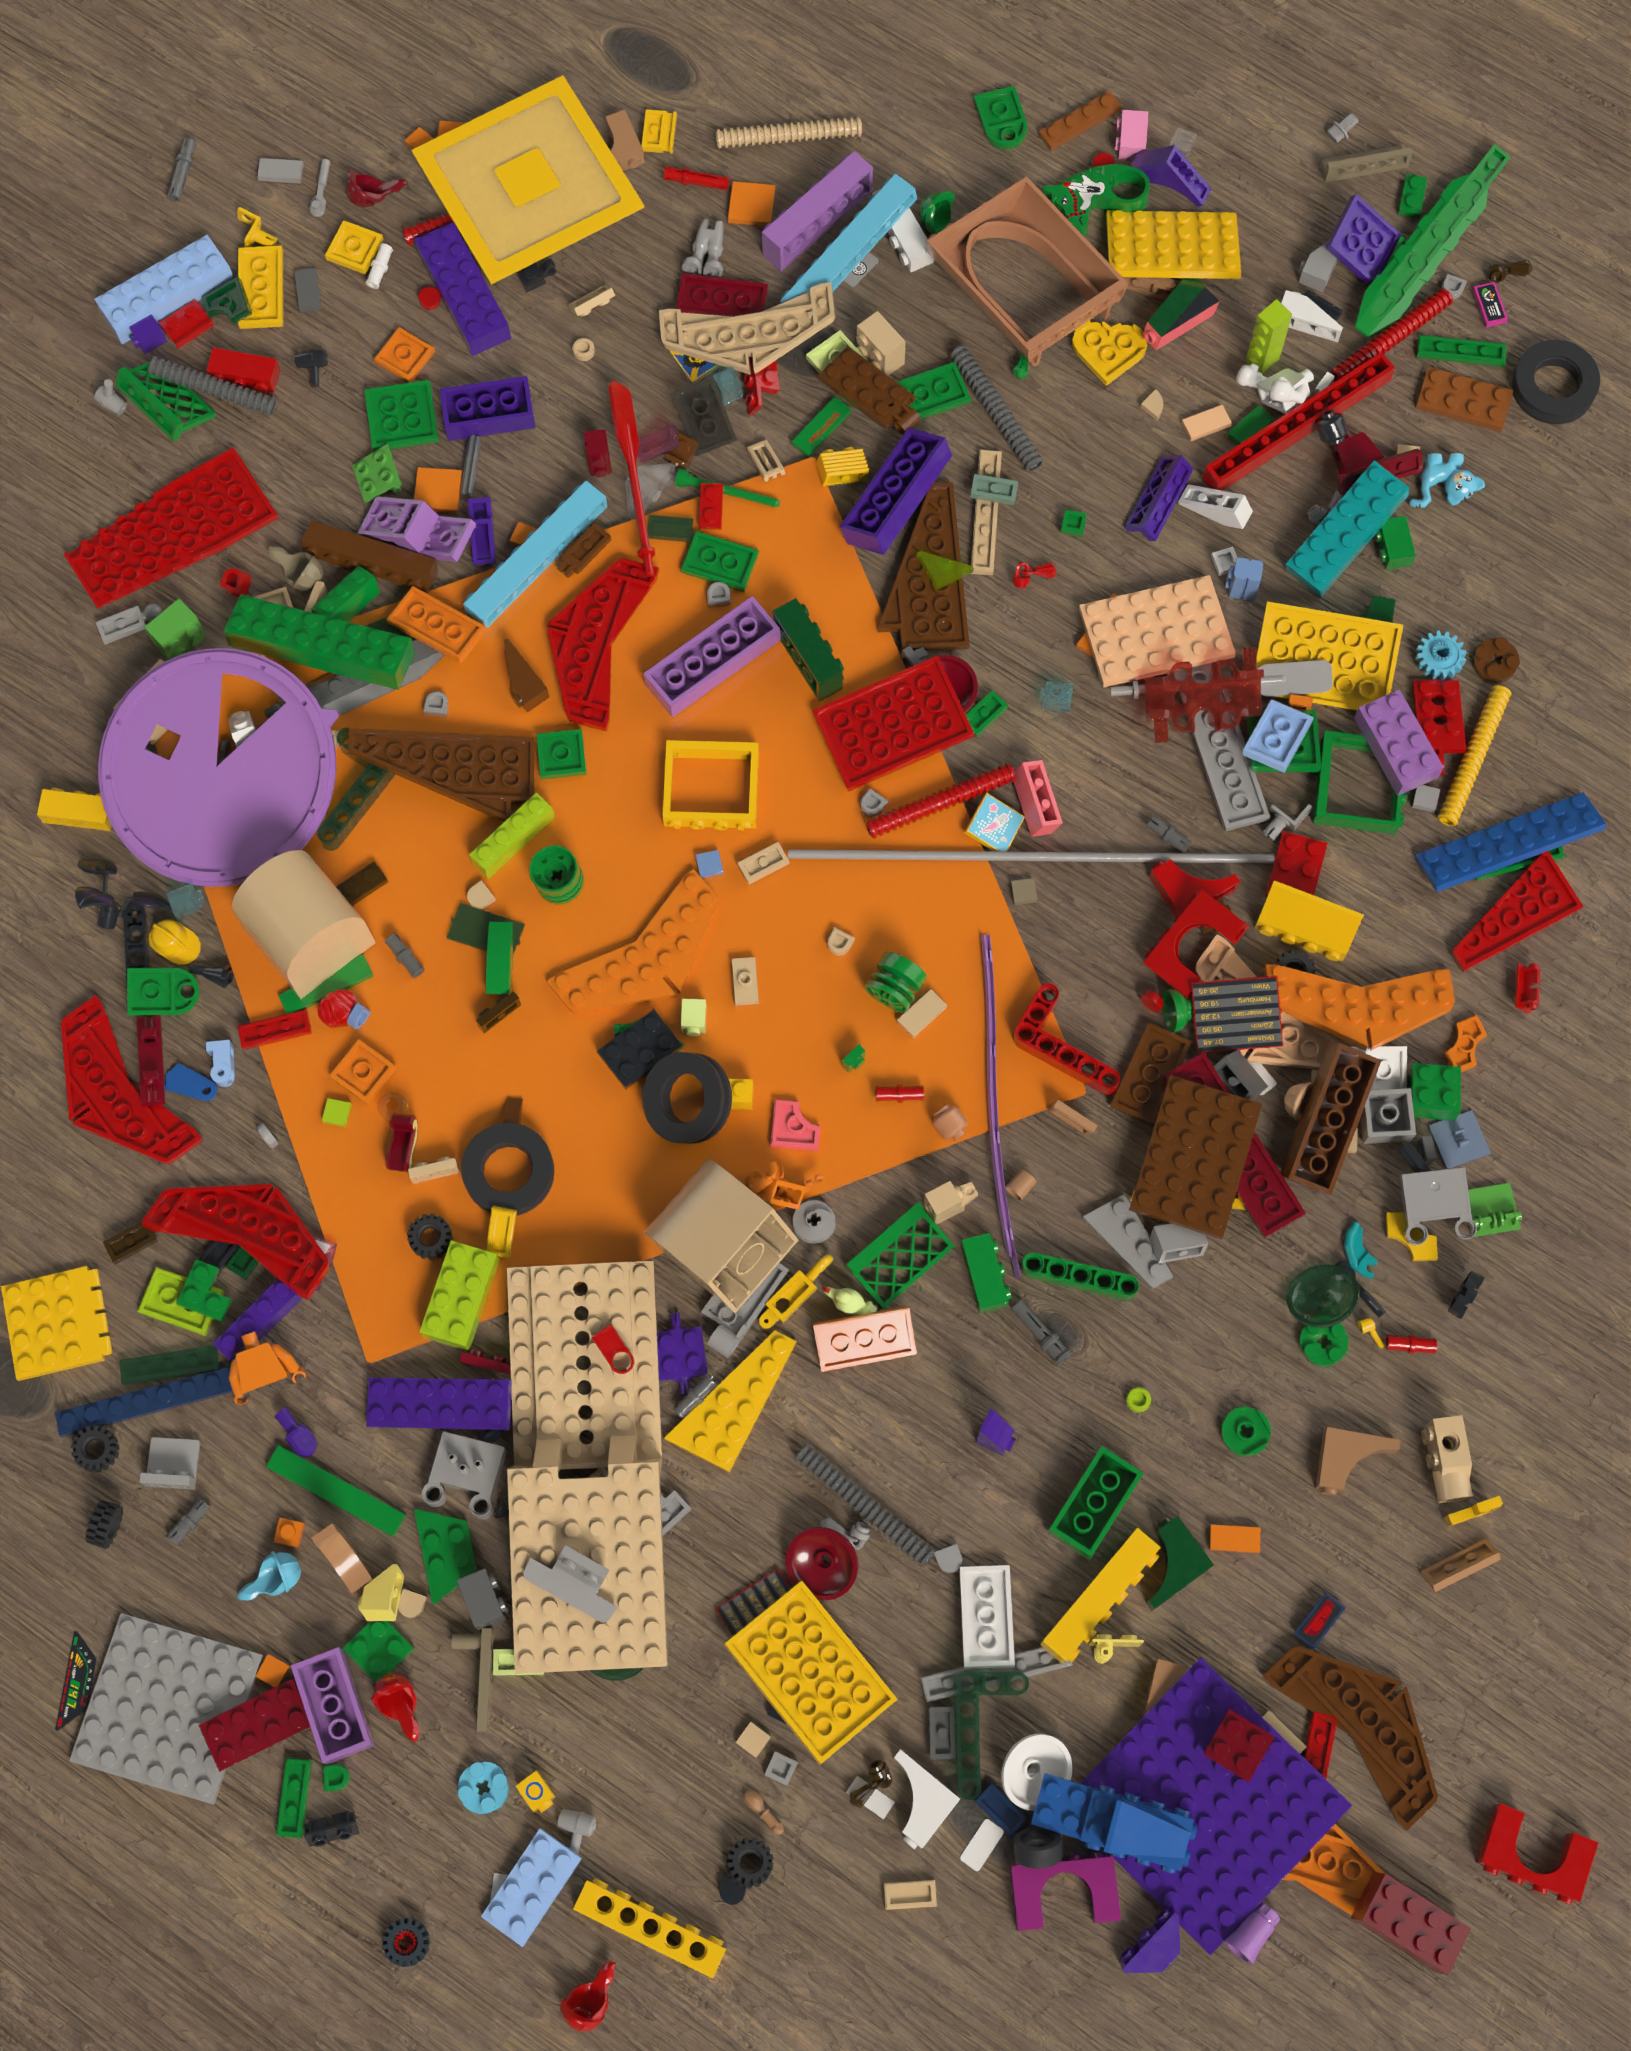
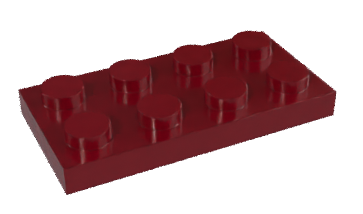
M682 273L676 309H680L681 313L732 317L765 311L768 284Z
M293 1679L198 1726L220 1772L309 1728L310 1723L300 1694Z

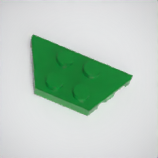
M416 1509L414 1513L431 1601L433 1605H436L448 1593L459 1587L458 1579L478 1571L469 1525L465 1520Z

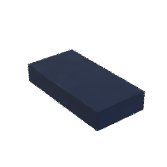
M992 1782L974 1800L1010 1838L1028 1820Z

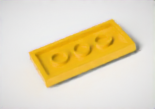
M282 245L238 248V277L243 282L252 315L238 322L239 328L283 327Z

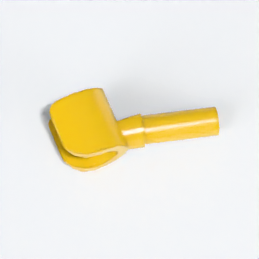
M1367 1318L1357 1322L1362 1334L1369 1332L1380 1349L1385 1347L1375 1330V1323L1372 1319Z

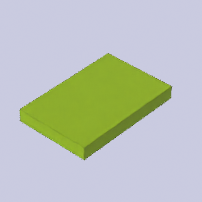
M156 1267L137 1312L206 1336L213 1319L176 1304L187 1277ZM212 1286V1292L220 1295L224 1294L222 1289Z

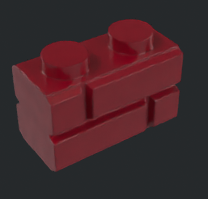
M606 430L586 431L584 433L590 475L604 477L612 473Z

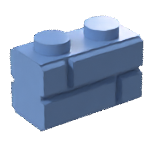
M1238 557L1235 565H1230L1225 583V588L1229 589L1228 595L1230 598L1240 599L1242 597L1243 600L1249 601L1255 599L1262 576V561H1249V559Z

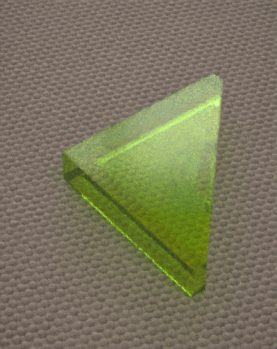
M922 551L917 552L919 561L937 590L974 571L973 566Z

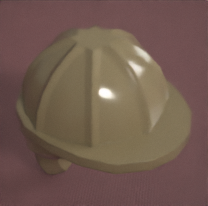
M270 546L268 548L270 558L283 566L284 578L292 588L308 591L313 589L316 581H321L323 577L322 566L314 555L312 556L307 552H298L291 555L280 547Z

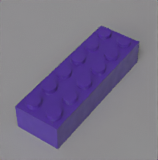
M454 222L414 239L418 255L436 289L439 291L440 297L471 356L510 340L509 325Z
M913 428L907 429L841 524L840 529L847 544L881 555L886 553L952 457L945 437Z

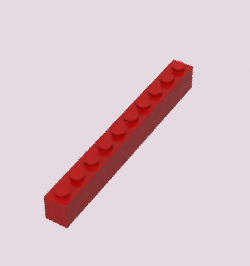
M1380 352L1205 466L1202 480L1210 489L1225 490L1317 430L1316 421L1321 418V413L1328 410L1343 413L1390 382L1395 367Z

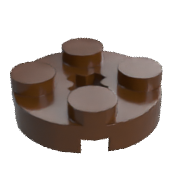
M1504 637L1491 638L1480 643L1474 653L1472 662L1476 674L1485 681L1488 679L1493 681V683H1503L1511 679L1520 664L1516 648ZM1493 656L1500 658V665L1496 662H1491Z

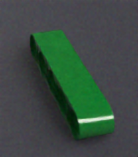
M1039 1253L1027 1254L1021 1265L1023 1275L1029 1279L1118 1300H1132L1139 1289V1282L1132 1275ZM1035 1261L1038 1263L1039 1268L1035 1271L1029 1270L1026 1263ZM1053 1266L1060 1267L1063 1274L1054 1276L1051 1274L1050 1268ZM1076 1272H1082L1085 1274L1086 1280L1083 1282L1076 1281L1073 1275ZM1101 1277L1107 1278L1110 1285L1108 1287H1101L1097 1279ZM1123 1283L1131 1284L1133 1292H1124L1121 1285Z

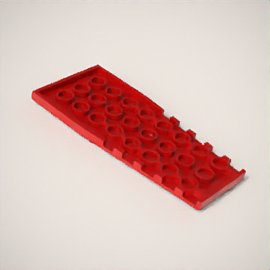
M232 447L175 479L152 494V499L146 503L140 502L134 506V511L126 516L122 514L116 518V523L107 529L101 528L97 531L98 534L88 541L84 539L79 543L80 546L69 554L66 551L64 556L94 605L99 609L224 550L279 518L240 456Z

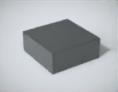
M1432 1135L1422 1136L1418 1141L1420 1156L1427 1165L1432 1164L1437 1158Z

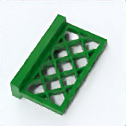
M150 361L131 370H128L126 367L118 369L115 386L173 442L180 439L182 432L215 418L216 413L188 386L183 387L181 383L179 385L175 384L177 388L165 386L164 382H169L168 379L163 380L162 377L158 378L155 374L153 376L149 375L148 366ZM135 376L146 377V381L138 380ZM149 378L161 380L162 383L156 384L148 381ZM149 389L161 391L160 395L153 394ZM163 392L176 394V398L163 396ZM179 395L189 397L192 401L180 400ZM163 403L175 405V409L168 408ZM178 406L191 408L190 412L177 409ZM193 410H202L205 414H195ZM178 417L187 418L190 420L183 424V422Z
M917 1202L844 1267L857 1279L883 1310L953 1249L955 1245L924 1211V1207ZM921 1218L929 1225L928 1234L915 1233L916 1222ZM912 1227V1233H905ZM932 1229L937 1235H932ZM900 1236H911L910 1250L897 1249V1242ZM915 1237L928 1238L927 1251L914 1250ZM932 1238L941 1239L947 1247L941 1252H931ZM892 1243H894V1249L888 1248ZM883 1251L893 1252V1266L879 1265L880 1254ZM897 1252L910 1253L909 1267L896 1266ZM914 1254H926V1266L923 1268L913 1267ZM931 1255H937L934 1259L930 1261ZM876 1258V1264H870ZM865 1267L875 1268V1282L865 1281L859 1272ZM879 1268L892 1269V1283L878 1282ZM896 1269L909 1270V1281L905 1284L895 1283ZM913 1271H919L912 1277ZM869 1284L874 1285V1290L869 1286ZM878 1285L891 1286V1296L885 1302L877 1295ZM895 1286L901 1287L894 1293Z

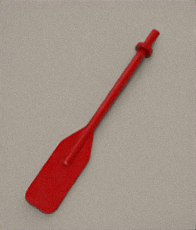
M613 381L608 384L616 438L628 466L641 545L637 554L638 558L643 559L646 577H652L655 575L652 558L656 555V552L649 544L636 466L640 444L632 396L627 387Z

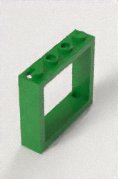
M1325 730L1321 738V771L1318 772L1313 824L1396 835L1399 827H1403L1405 814L1401 813V807L1405 806L1406 792L1397 796L1393 789L1390 821L1326 813L1332 747L1372 752L1364 735Z

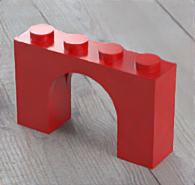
M1202 889L1199 893L1196 892L1192 895L1188 902L1189 906L1185 911L1182 910L1176 915L1174 925L1170 930L1166 929L1161 934L1160 942L1155 948L1152 947L1144 957L1146 960L1143 962V964L1190 1001L1192 999L1191 982H1203V980L1190 971L1180 959L1179 945L1183 936L1193 928L1210 927L1235 945L1249 928L1243 920Z
M1501 1803L1495 1804L1476 1862L1483 1866L1482 1870L1495 1876L1498 1875V1872L1508 1876V1881L1522 1886L1523 1882L1532 1885L1531 1890L1543 1895H1547V1892L1557 1895V1901L1571 1905L1572 1902H1581L1599 1842L1577 1833H1568L1556 1867L1545 1874L1534 1873L1522 1864L1516 1851V1841L1525 1813Z

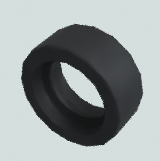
M1030 1827L1016 1833L1013 1838L1015 1861L1027 1868L1051 1867L1059 1863L1063 1857L1062 1837L1058 1832L1042 1827Z

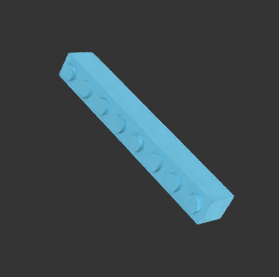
M896 173L891 179H887L882 189L869 199L866 207L856 213L853 221L840 231L837 239L827 245L825 252L812 262L808 271L800 275L796 284L783 294L780 302L784 303L808 293L811 287L821 283L831 282L834 292L917 200L915 188Z
M587 481L582 485H578L573 490L572 495L566 501H562L556 511L551 516H547L541 526L536 531H532L527 536L526 541L520 547H516L505 562H501L497 566L492 576L485 578L480 584V588L475 593H470L466 597L463 604L466 614L488 628L608 507L606 496Z

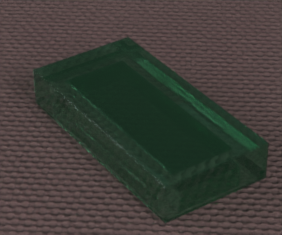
M649 515L648 538L691 542L694 519Z

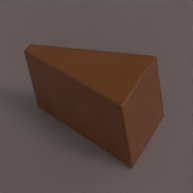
M508 1098L503 1123H521L523 1099Z

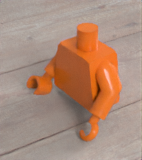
M777 1162L769 1163V1173L754 1171L746 1177L745 1185L763 1201L799 1210L804 1193L811 1190L812 1185L820 1183L823 1180V1175H816L815 1179H804L799 1183H794L783 1179V1164L777 1166Z
M256 1332L241 1336L246 1350L236 1354V1358L231 1363L228 1376L233 1394L235 1395L233 1398L234 1402L238 1405H244L248 1402L247 1398L238 1400V1398L243 1397L244 1393L287 1378L290 1375L292 1381L298 1383L295 1375L303 1374L304 1378H306L304 1368L298 1365L293 1356L283 1347L271 1342L260 1345Z

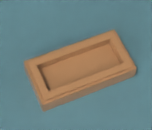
M1060 1100L1052 1102L1048 1108V1112L1085 1136L1093 1133L1098 1126Z

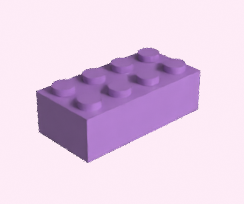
M1400 689L1358 708L1354 719L1397 796L1439 777L1444 767Z
M338 1647L291 1665L322 1763L330 1764L375 1746L343 1649Z

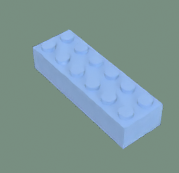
M206 235L94 300L100 313L120 343L124 344L132 336L129 327L151 314L159 324L160 321L192 300H201L204 295L229 282L234 277L230 266L209 236Z

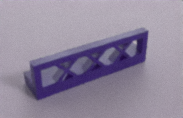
M1182 455L1162 456L1124 527L1127 531L1142 532L1149 541L1157 540L1193 471V468ZM1171 463L1170 467L1164 470L1166 464ZM1162 480L1161 484L1154 488L1155 485ZM1152 499L1151 503L1145 506L1146 502ZM1143 516L1140 524H1135L1136 521Z

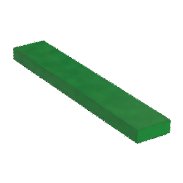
M279 1445L266 1465V1468L392 1537H395L406 1518V1515Z

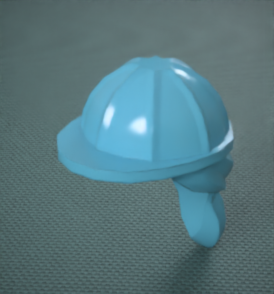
M271 1551L270 1555L263 1560L260 1566L258 1578L246 1584L239 1591L237 1598L248 1601L254 1599L260 1593L276 1596L284 1591L289 1592V1589L297 1583L301 1574V1568L296 1557L284 1552L275 1553Z

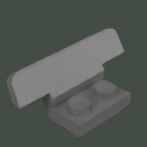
M566 1545L563 1547L552 1569L532 1558L529 1559L523 1573L524 1578L600 1622H607L617 1609V1606L596 1595L609 1569Z

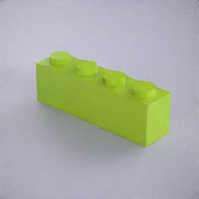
M1277 299L1257 315L1245 360L1248 365L1253 363L1259 366L1258 372L1262 374L1280 359L1292 313Z
M535 793L469 854L472 864L487 879L491 878L555 818L553 808L538 793Z

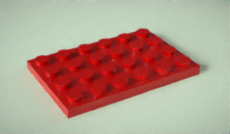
M938 655L812 710L848 792L975 737Z

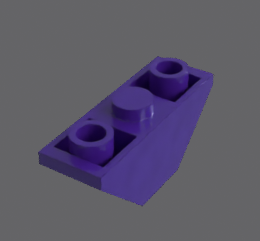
M1173 1906L1169 1910L1164 1909L1157 1916L1155 1925L1151 1929L1146 1928L1138 1937L1139 1942L1133 1948L1129 1947L1122 1953L1119 1964L1125 1973L1163 1972L1180 1954L1179 1915Z

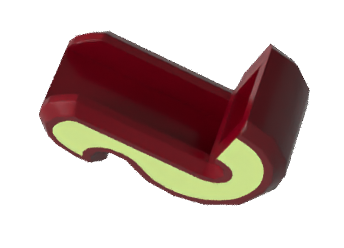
M394 1112L389 1119L392 1131L385 1166L388 1170L408 1172L413 1163L412 1154L417 1141L418 1121L415 1115Z

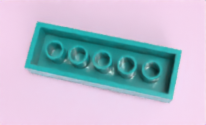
M1373 461L1286 563V572L1319 598H1322L1409 496L1410 487L1376 461Z

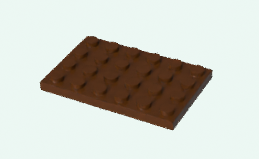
M1170 1075L1129 1210L1222 1240L1262 1103Z

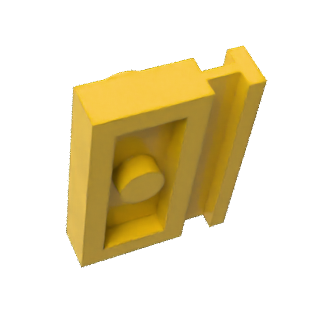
M646 110L641 146L643 152L663 153V151H669L673 154L677 112L667 113V111Z

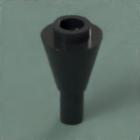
M192 964L190 967V973L201 975L222 988L227 987L233 980L234 974L229 965L204 967Z

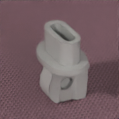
M1350 114L1340 124L1334 120L1332 126L1326 132L1335 143H1338L1343 138H1349L1347 132L1359 121L1354 114Z

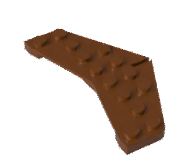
M1302 1647L1290 1649L1262 1676L1271 1687L1311 1712H1318L1336 1718L1335 1726L1352 1737L1392 1815L1405 1831L1411 1828L1435 1804L1438 1794L1407 1686L1390 1702L1386 1699L1403 1682ZM1323 1718L1324 1720L1332 1724V1720Z

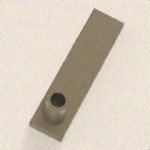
M482 1628L481 1634H452V1649L481 1650L477 1732L490 1733L494 1630L492 1628Z

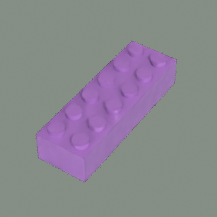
M855 151L849 156H845L837 167L830 169L821 181L814 183L805 195L799 196L789 209L783 210L772 224L769 223L764 227L762 231L763 256L779 271H783L872 192L873 167Z
M752 596L643 673L645 685L673 718L781 640L780 628Z

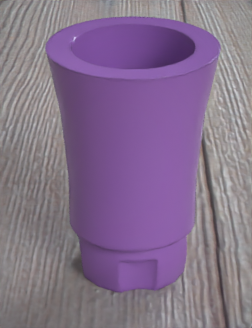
M1261 1902L1223 1942L1237 1957L1247 1964L1253 1965L1258 1953L1274 1931V1927L1280 1918L1274 1910Z

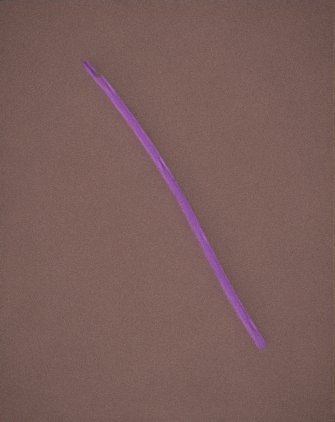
M982 934L987 1025V1094L992 1162L1007 1256L1011 1257L1015 1278H1019L1021 1273L1007 1204L998 1124L996 1017L990 934L987 936Z

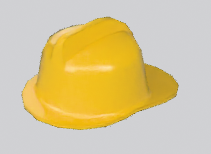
M167 919L157 924L154 923L149 933L150 946L164 958L177 965L192 963L201 951V943L196 934L175 920Z

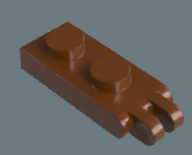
M593 523L560 558L562 563L558 566L557 570L562 573L569 567L564 573L567 578L574 572L579 574L611 541V536Z

